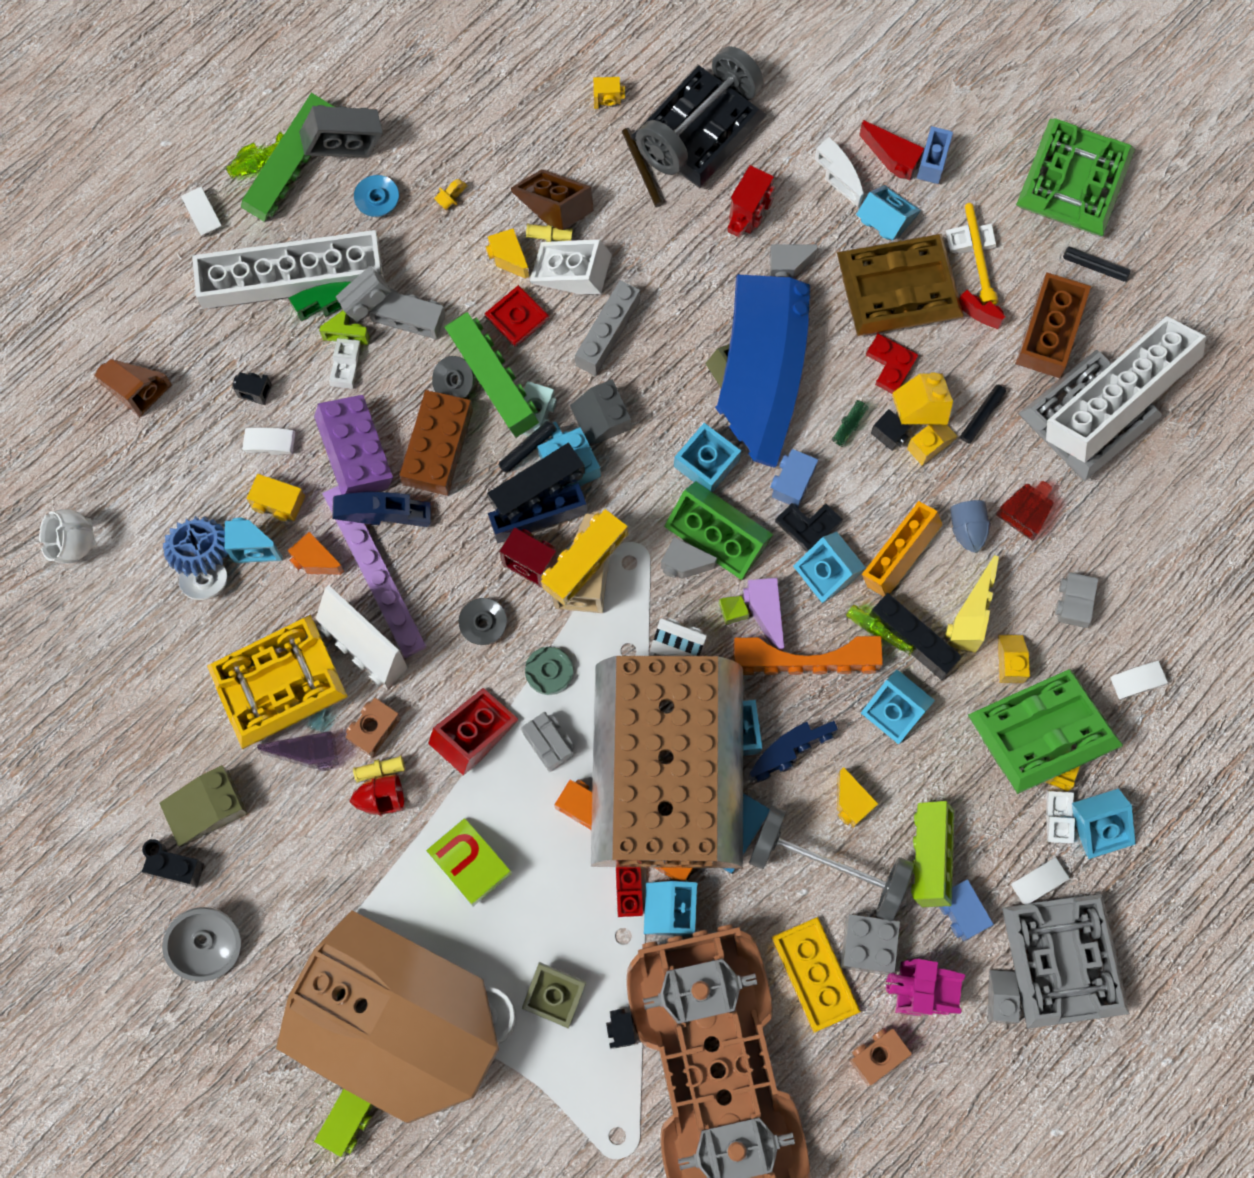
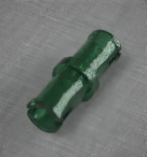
M856 400L848 415L842 418V424L831 440L833 442L837 440L835 444L844 447L853 431L858 430L859 422L869 407L862 401Z

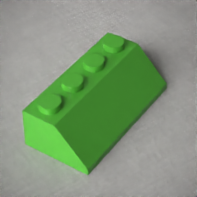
M696 481L683 491L664 525L665 528L688 544L716 557L717 564L740 580L745 577L773 536L768 530Z

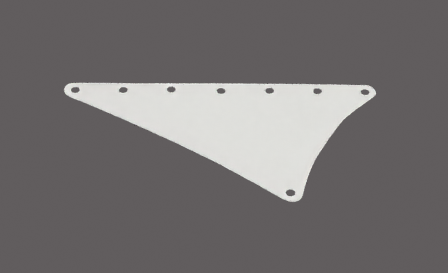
M635 542L620 544L609 556L603 613L573 611L551 645L552 648H559L568 654L572 661L573 677L568 687L558 694L544 695L532 689L528 682L524 685L508 709L518 718L517 723L476 766L464 776H461L420 834L356 911L358 914L482 978L485 987L498 989L504 993L515 1007L516 1024L514 1031L508 1039L498 1044L499 1051L495 1058L536 1084L566 1113L600 1152L610 1159H622L631 1155L640 1141L643 1043L638 1037L632 1020L636 1045L610 1049L609 1043L614 1042V1039L608 1038L606 1023L611 1022L609 1011L625 1009V1013H630L626 975L630 962L638 954V950L642 949V944H645L646 867H641L643 916L618 917L616 867H591V830L556 810L554 804L570 779L574 782L578 779L586 783L590 787L589 791L592 792L596 664L613 656H622L621 647L627 643L633 644L636 647L637 652L635 656H649L650 555L647 548ZM631 555L637 559V566L633 570H626L622 567L621 562L625 556ZM543 712H546L549 717L553 715L561 726L558 731L562 737L567 735L575 746L571 749L574 756L551 772L547 770L521 731L522 726ZM464 818L512 873L474 907L426 851ZM626 928L631 932L632 938L628 944L622 945L616 941L615 934L619 929ZM539 962L586 981L581 1000L569 1029L521 1009ZM616 1127L622 1128L626 1134L625 1141L620 1145L612 1144L609 1140L610 1131Z

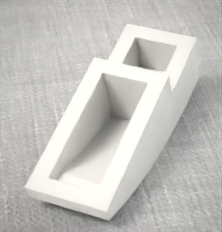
M828 137L816 148L814 160L826 169L825 180L854 205L859 207L863 198V190L858 175L845 153Z

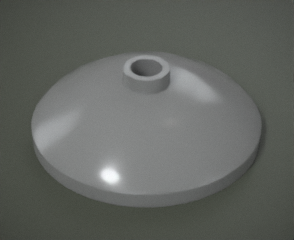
M209 907L192 908L175 917L168 925L162 943L163 956L170 969L184 979L199 982L216 979L228 972L237 961L241 949L240 932L235 922L222 911ZM200 935H205L207 938L203 941H200L197 937Z

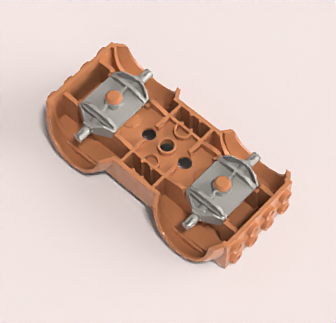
M733 924L718 927L716 933L708 934L707 930L692 933V938L683 940L682 936L668 938L667 944L658 945L657 941L642 944V949L638 950V954L630 962L627 969V996L632 1020L639 1039L646 1047L659 1051L673 1113L664 1122L660 1133L661 1154L666 1178H810L808 1149L798 1110L790 1094L777 1090L762 1028L772 1019V999L762 957L753 937L748 933L740 931V927L733 928ZM713 1036L719 1040L720 1046L717 1051L709 1052L705 1049L704 1041L707 1037ZM714 1063H721L725 1067V1075L720 1079L714 1078L711 1075L710 1068ZM722 1089L728 1090L732 1096L731 1102L725 1106L720 1105L716 1100L717 1092Z

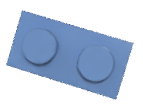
M931 126L916 179L939 184L953 131Z
M794 449L791 450L789 456L784 455L779 468H782L780 476H774L770 486L773 489L772 498L789 505L793 503L798 508L816 469L818 459Z
M968 879L952 888V906L939 907L944 915L948 914L953 923L950 925L953 933L957 938L961 937L962 941L994 925Z

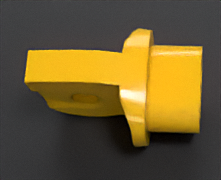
M456 179L445 191L440 187V192L434 199L447 210L452 204L457 205L455 198L468 185L464 181Z

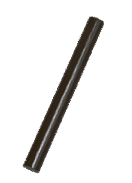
M625 128L622 130L624 139L654 206L660 207L663 205L662 199L636 141L631 138L632 132L630 128Z

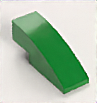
M335 282L315 286L290 296L288 299L301 322L319 311H322L326 318L342 309L336 296L351 282Z

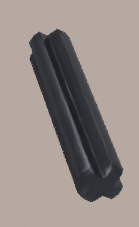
M1070 246L1066 248L1063 256L1065 260L1126 282L1131 270Z
M1000 384L995 385L962 432L961 440L968 444L973 441L1005 395V387Z
M549 420L543 423L498 463L501 470L506 473L511 471L533 452L538 445H541L557 430L556 426Z

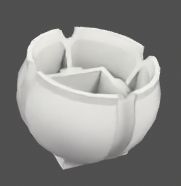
M59 509L49 512V515L44 516L40 527L39 540L40 543L45 544L41 551L47 560L59 564H71L86 556L96 545L91 518H85L82 514L70 509Z

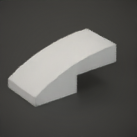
M202 187L181 196L201 237L222 227Z
M992 223L979 226L983 250L996 248ZM968 225L946 230L950 253L974 252Z
M337 338L333 353L334 363L329 379L330 386L353 389L359 360L360 341Z
M245 428L242 450L246 453L292 454L295 431L280 428Z
M1159 661L1151 662L1110 677L1119 700L1168 684Z
M1047 791L1046 824L1048 842L1074 844L1073 792Z
M1055 857L1015 881L1011 886L1023 905H1026L1070 878Z

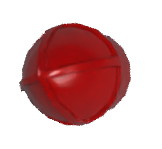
M397 774L382 777L375 776L364 782L353 792L349 802L356 809L370 815L383 816V814L403 811L404 794L400 778Z

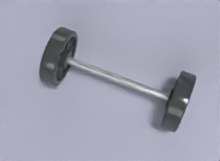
M727 46L713 58L712 70L714 76L722 81L723 84L675 131L666 124L655 120L646 122L637 131V146L651 166L664 174L674 175L687 164V150L679 135L728 87L748 101L753 99L762 90L763 76L761 70L753 58L743 50Z
M771 806L750 858V865L763 870L771 851H774L776 845L883 888L876 916L890 922L893 921L911 879L914 868L913 862L898 857L886 881L779 838L786 810Z

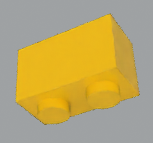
M257 473L246 499L251 509L261 514L265 512L271 513L273 517L281 521H287V519L295 521L305 494L299 487Z

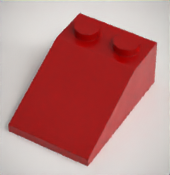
M482 688L433 727L428 744L464 776L517 723L518 718L488 691Z

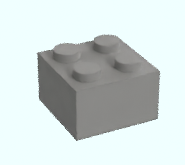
M849 914L845 920L841 969L882 975L895 973L900 922H890L885 919Z

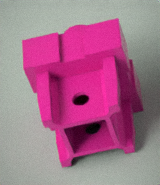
M923 959L901 961L900 974L889 973L886 982L894 984L886 985V992L888 994H897L895 1013L910 1016L961 1014L960 997L965 974L937 968L938 962Z

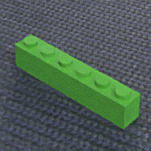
M312 92L242 199L241 208L264 222L268 216L271 218L274 216L279 207L276 203L280 198L284 199L290 190L288 187L290 181L293 180L295 182L301 173L299 167L303 162L307 163L312 156L304 155L299 133L312 106L324 105L325 107H334Z
M466 312L446 325V331L515 438L539 423L535 416L538 413L537 409L531 401L528 403L525 401L524 397L527 394L520 383L515 386L513 382L516 379L515 375L509 367L504 369L502 365L505 362L504 358L498 350L493 352L491 349L494 343L488 334L483 336L480 332L484 328L477 317L472 319L469 313Z

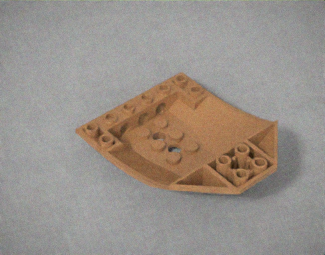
M351 910L313 950L289 993L276 1049L379 1109L406 1123H411L474 1098L499 1051L485 983L482 978ZM345 988V997L341 1001H338V992L341 989ZM361 999H366V1010L363 1013H358L356 1010L357 1003Z

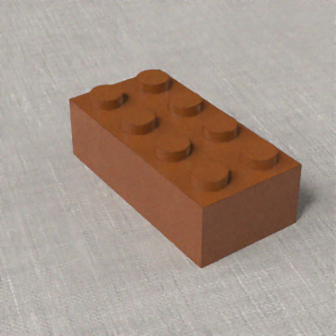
M1046 272L1031 312L1015 362L1016 365L1057 378L1061 377L1070 356L1091 286Z
M425 390L399 475L403 486L446 496L449 495L473 413L471 400Z

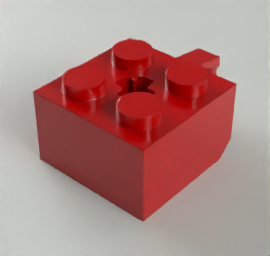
M749 165L731 196L730 223L727 232L740 237L743 232L751 234L754 227L758 228L763 220L762 213L765 209H770L774 200L772 197L775 191V186H773L774 176Z

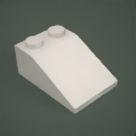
M600 239L541 242L530 282L531 284L581 295L601 294L612 254Z

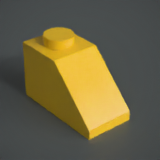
M511 228L487 236L489 245L485 246L489 259H494L496 266L525 279L529 278L528 266L514 229Z
M930 424L910 439L907 450L923 466L956 440L958 436L947 424Z
M998 635L999 683H1025L1030 677L1029 652L1023 635Z
M843 767L837 776L838 817L847 826L851 824L854 828L876 808L878 803Z

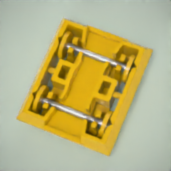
M311 615L207 665L242 749L348 698ZM280 647L286 650L278 653L275 649ZM251 661H253L255 665L248 668L251 665Z

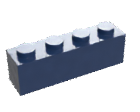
M577 483L563 488L555 496L549 495L543 499V502L538 507L527 509L522 512L523 514L519 519L513 522L508 521L504 524L496 511L489 512L488 517L498 544L507 540L514 527L520 531L525 529L531 533L587 514V504L580 485Z

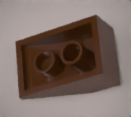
M543 169L511 187V192L541 220L559 230L568 229L571 225L584 219L585 216L594 211L591 186Z

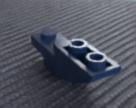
M360 492L336 495L333 497L332 519L380 525L381 521L429 527L431 523V502L411 500L410 494L390 492Z
M831 721L811 730L808 722H805L782 735L755 763L748 777L750 782L757 780L759 783L771 777L770 773L777 770L780 773L790 770L794 767L793 763L797 760L796 751L798 754H802L812 749V744L819 741L821 744H825L833 740V735L838 731L835 722Z

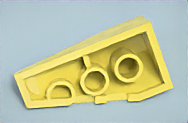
M993 556L952 624L948 623L945 638H949L947 644L951 647L976 653L984 642L990 614L988 608L993 596V592H990L989 589L993 587L999 556Z

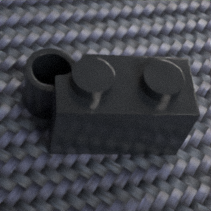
M150 839L144 843L142 852L146 860L142 873L197 888L204 863L197 859L169 853L166 846L156 839ZM158 844V853L150 856L151 847Z

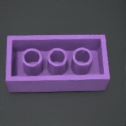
M358 395L318 403L314 418L341 495L388 490L393 476L364 396Z

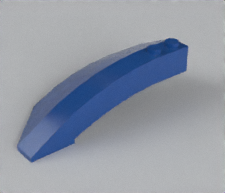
M738 274L736 276L734 315L728 358L718 403L715 408L720 415L724 414L730 422L729 428L740 442L743 440L750 450L748 454L752 460L775 468L793 415L802 375L809 324L810 284L791 277Z

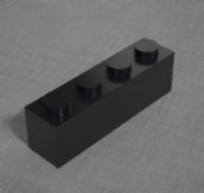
M568 442L487 493L489 502L504 524L508 521L513 522L522 516V512L529 508L534 509L543 502V499L549 495L555 496L559 494L565 485L570 482L572 484L582 479L583 474H585V465Z
M889 593L870 612L868 618L940 680H943L963 657Z

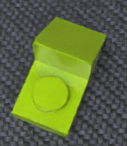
M343 310L321 325L319 329L322 339L326 341L336 342L337 338L358 340L361 345H368L370 336L367 327L360 324H351L350 326V316Z

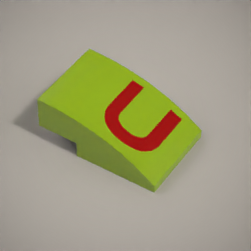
M465 818L426 850L473 907L512 874L509 868Z

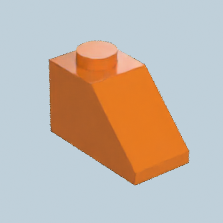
M310 532L287 550L292 557L289 561L298 571L302 568L307 574L341 575L345 572L341 564Z

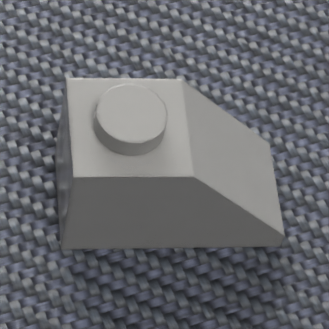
M771 244L769 254L770 276L791 277L794 279L815 259L817 244Z
M674 537L661 560V569L669 577L676 578L677 576L683 579L713 570L716 566L717 558Z
M989 970L988 1022L1019 1023L1020 994L1016 973Z

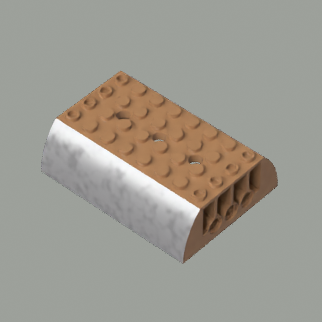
M613 656L596 664L591 867L743 869V667L740 664L719 656ZM663 701H671L674 704V709L670 713H663L659 709L660 704ZM663 751H669L673 754L674 759L669 764H662L659 761V755ZM663 802H669L673 806V811L668 816H663L658 812V807Z

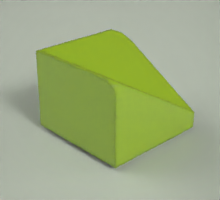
M742 596L719 599L718 604L725 625L749 619V612Z

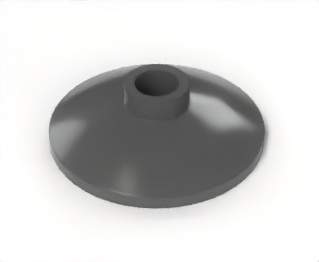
M448 356L439 361L432 375L434 391L465 399L470 394L474 385V373L466 360L458 356ZM458 376V383L456 384L455 378Z
M474 599L461 610L458 620L459 629L464 638L473 644H492L500 639L506 630V613L503 607L492 599ZM485 620L488 622V625L480 627L479 623Z

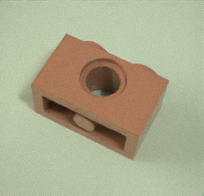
M375 697L372 702L368 701L361 710L362 715L357 722L353 721L349 725L345 737L349 743L371 758L375 756L401 720L397 712ZM369 722H377L378 726L374 731H366V725Z
M885 1028L881 1029L872 1036L874 1042L867 1047L863 1043L851 1052L854 1057L849 1061L867 1086L874 1084L912 1055L893 1028L888 1031ZM875 1048H881L885 1053V1059L881 1063L876 1062L872 1057V1052Z

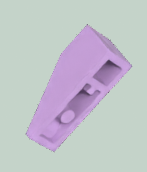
M777 578L748 580L747 588H743L744 603L748 602L749 611L772 647L784 651Z

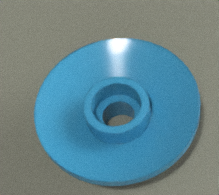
M372 175L364 178L358 183L354 191L356 207L363 214L371 217L387 215L396 207L399 201V191L396 184L390 178L382 175Z

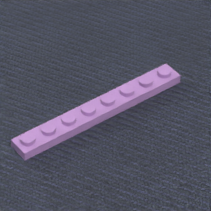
M339 486L322 493L331 512L333 497L341 495ZM336 520L404 658L427 648L365 524Z

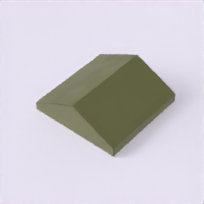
M539 962L521 1009L569 1029L581 1000L586 981Z

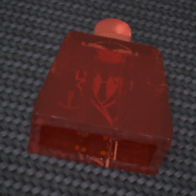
M1041 481L1036 488L1026 483L1002 504L996 516L1033 542L1054 504L1047 497L1052 491V487L1045 481Z

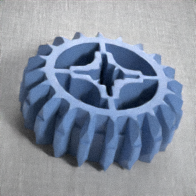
M195 516L190 521L186 518L185 523L180 524L177 522V528H170V535H165V543H163L164 557L168 561L169 566L175 569L178 574L184 573L188 577L193 573L194 576L198 577L199 573L203 572L207 575V570L212 569L216 571V564L223 565L222 558L228 557V553L225 550V531L214 519L209 521L204 516L199 520Z

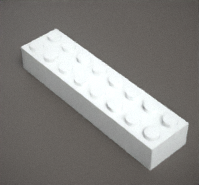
M376 230L192 255L196 298L202 309L285 298L319 285L335 282H352L369 266L383 276L380 244Z
M1166 316L1047 420L1046 441L1082 462H1087L1203 357L1206 336Z

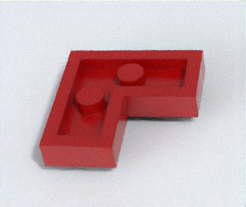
M880 334L876 335L866 352V356L885 365L875 385L891 394L901 387L918 358V354Z

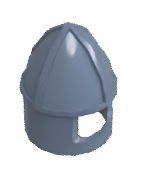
M973 500L955 504L950 508L953 525L952 531L957 541L965 549L978 553L985 545L991 525L988 519L986 503L981 500Z

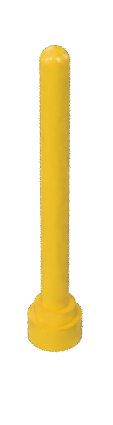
M966 203L965 213L982 288L979 299L983 306L989 301L996 305L999 300L997 292L990 285L974 206L972 203Z

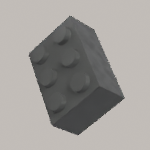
M324 105L312 106L299 133L304 155L368 158L383 131L377 109L347 108L344 106L325 107Z

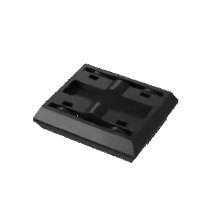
M697 64L636 129L631 138L636 141L637 131L650 120L662 122L675 131L723 82ZM728 87L679 135L686 147L688 161L678 174L701 188L764 120L767 114ZM728 130H730L731 135L727 139Z

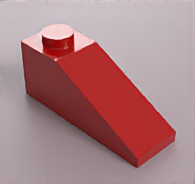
M863 120L859 136L890 172L898 178H905L910 181L922 159L924 148Z

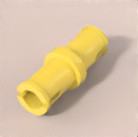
M527 223L526 238L543 239L546 242H551V240L571 241L573 228L559 230L550 225L543 226Z
M402 756L384 761L378 759L374 760L372 764L354 767L353 774L356 783H360L375 776L382 777L405 771V764Z

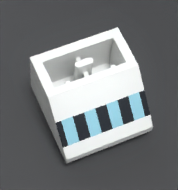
M660 618L651 645L650 656H702L707 635H704V632L698 628L690 627L688 629L680 626V622L674 619L667 618L664 620Z

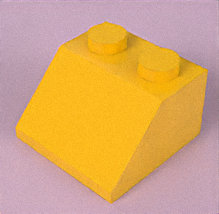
M935 372L920 373L893 392L892 398L901 424H948L953 400L943 374Z

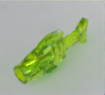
M279 132L276 142L264 149H257L255 143L241 148L230 165L226 166L229 176L234 179L257 173L266 164L269 156H271L284 136L283 133Z
M853 605L847 612L846 617L865 631L875 636H881V639L886 640L909 656L913 653V648L891 633L878 621V617L870 615L856 605Z

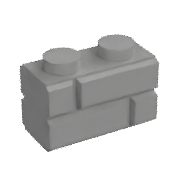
M369 266L344 288L336 298L343 311L356 322H359L392 291L384 277Z
M543 712L522 726L521 731L547 770L551 772L574 756L571 749L575 746L567 735L562 737L558 731L561 726L553 715L549 717L546 712Z

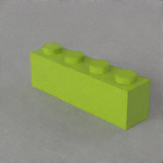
M947 801L918 803L917 812L914 814V823L917 831L916 836L913 837L916 857L913 860L915 883L911 886V894L921 907L952 906L954 809Z
M343 1088L314 1142L340 1157H345L347 1153L351 1155L358 1143V1140L355 1139L360 1129L364 1131L372 1116L368 1114L373 1105Z

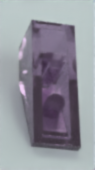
M331 731L257 745L258 750L263 755L318 769V771H328L333 769L334 765H339L335 736Z

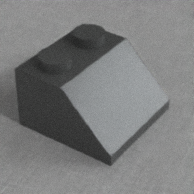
M613 379L591 387L570 405L589 446L631 430L630 415Z

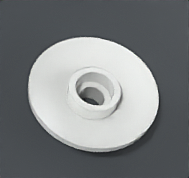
M216 564V571L209 569L207 570V575L201 572L198 577L194 576L193 573L187 577L184 573H181L179 576L180 589L191 599H210L224 589L228 578L227 571L223 565Z

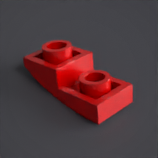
M969 290L962 293L959 298L962 310L975 320L996 329L1002 326L1006 317L999 306L994 305L991 301L983 306L979 297L975 294L972 295Z
M616 867L618 917L643 916L641 867Z

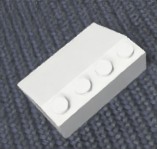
M328 585L324 590L316 620L320 625L317 629L326 638L332 636L337 641L334 645L343 654L349 652L354 657L352 662L360 670L366 668L371 673L369 678L377 686L383 684L388 689L408 669L400 651Z

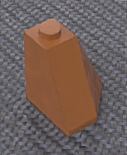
M114 359L103 363L94 374L98 382L139 418L172 386L164 373Z

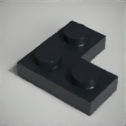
M793 503L775 519V522L806 552L823 536L829 535L843 521L826 503L810 519Z

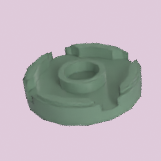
M541 647L534 651L527 659L525 667L526 680L530 687L540 694H558L571 683L573 677L572 661L568 654L559 648Z

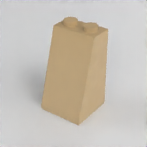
M602 512L585 514L576 536L581 531L585 532L595 514H601ZM609 557L566 606L552 596L555 609L603 613Z

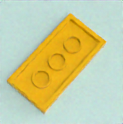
M818 917L771 937L813 1033L861 1012Z

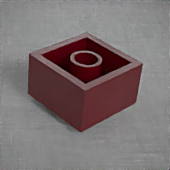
M515 527L499 551L504 567L543 588L541 584L543 573L549 567L553 568L558 562L553 545L546 541L541 543L534 539V535L525 529L520 531Z

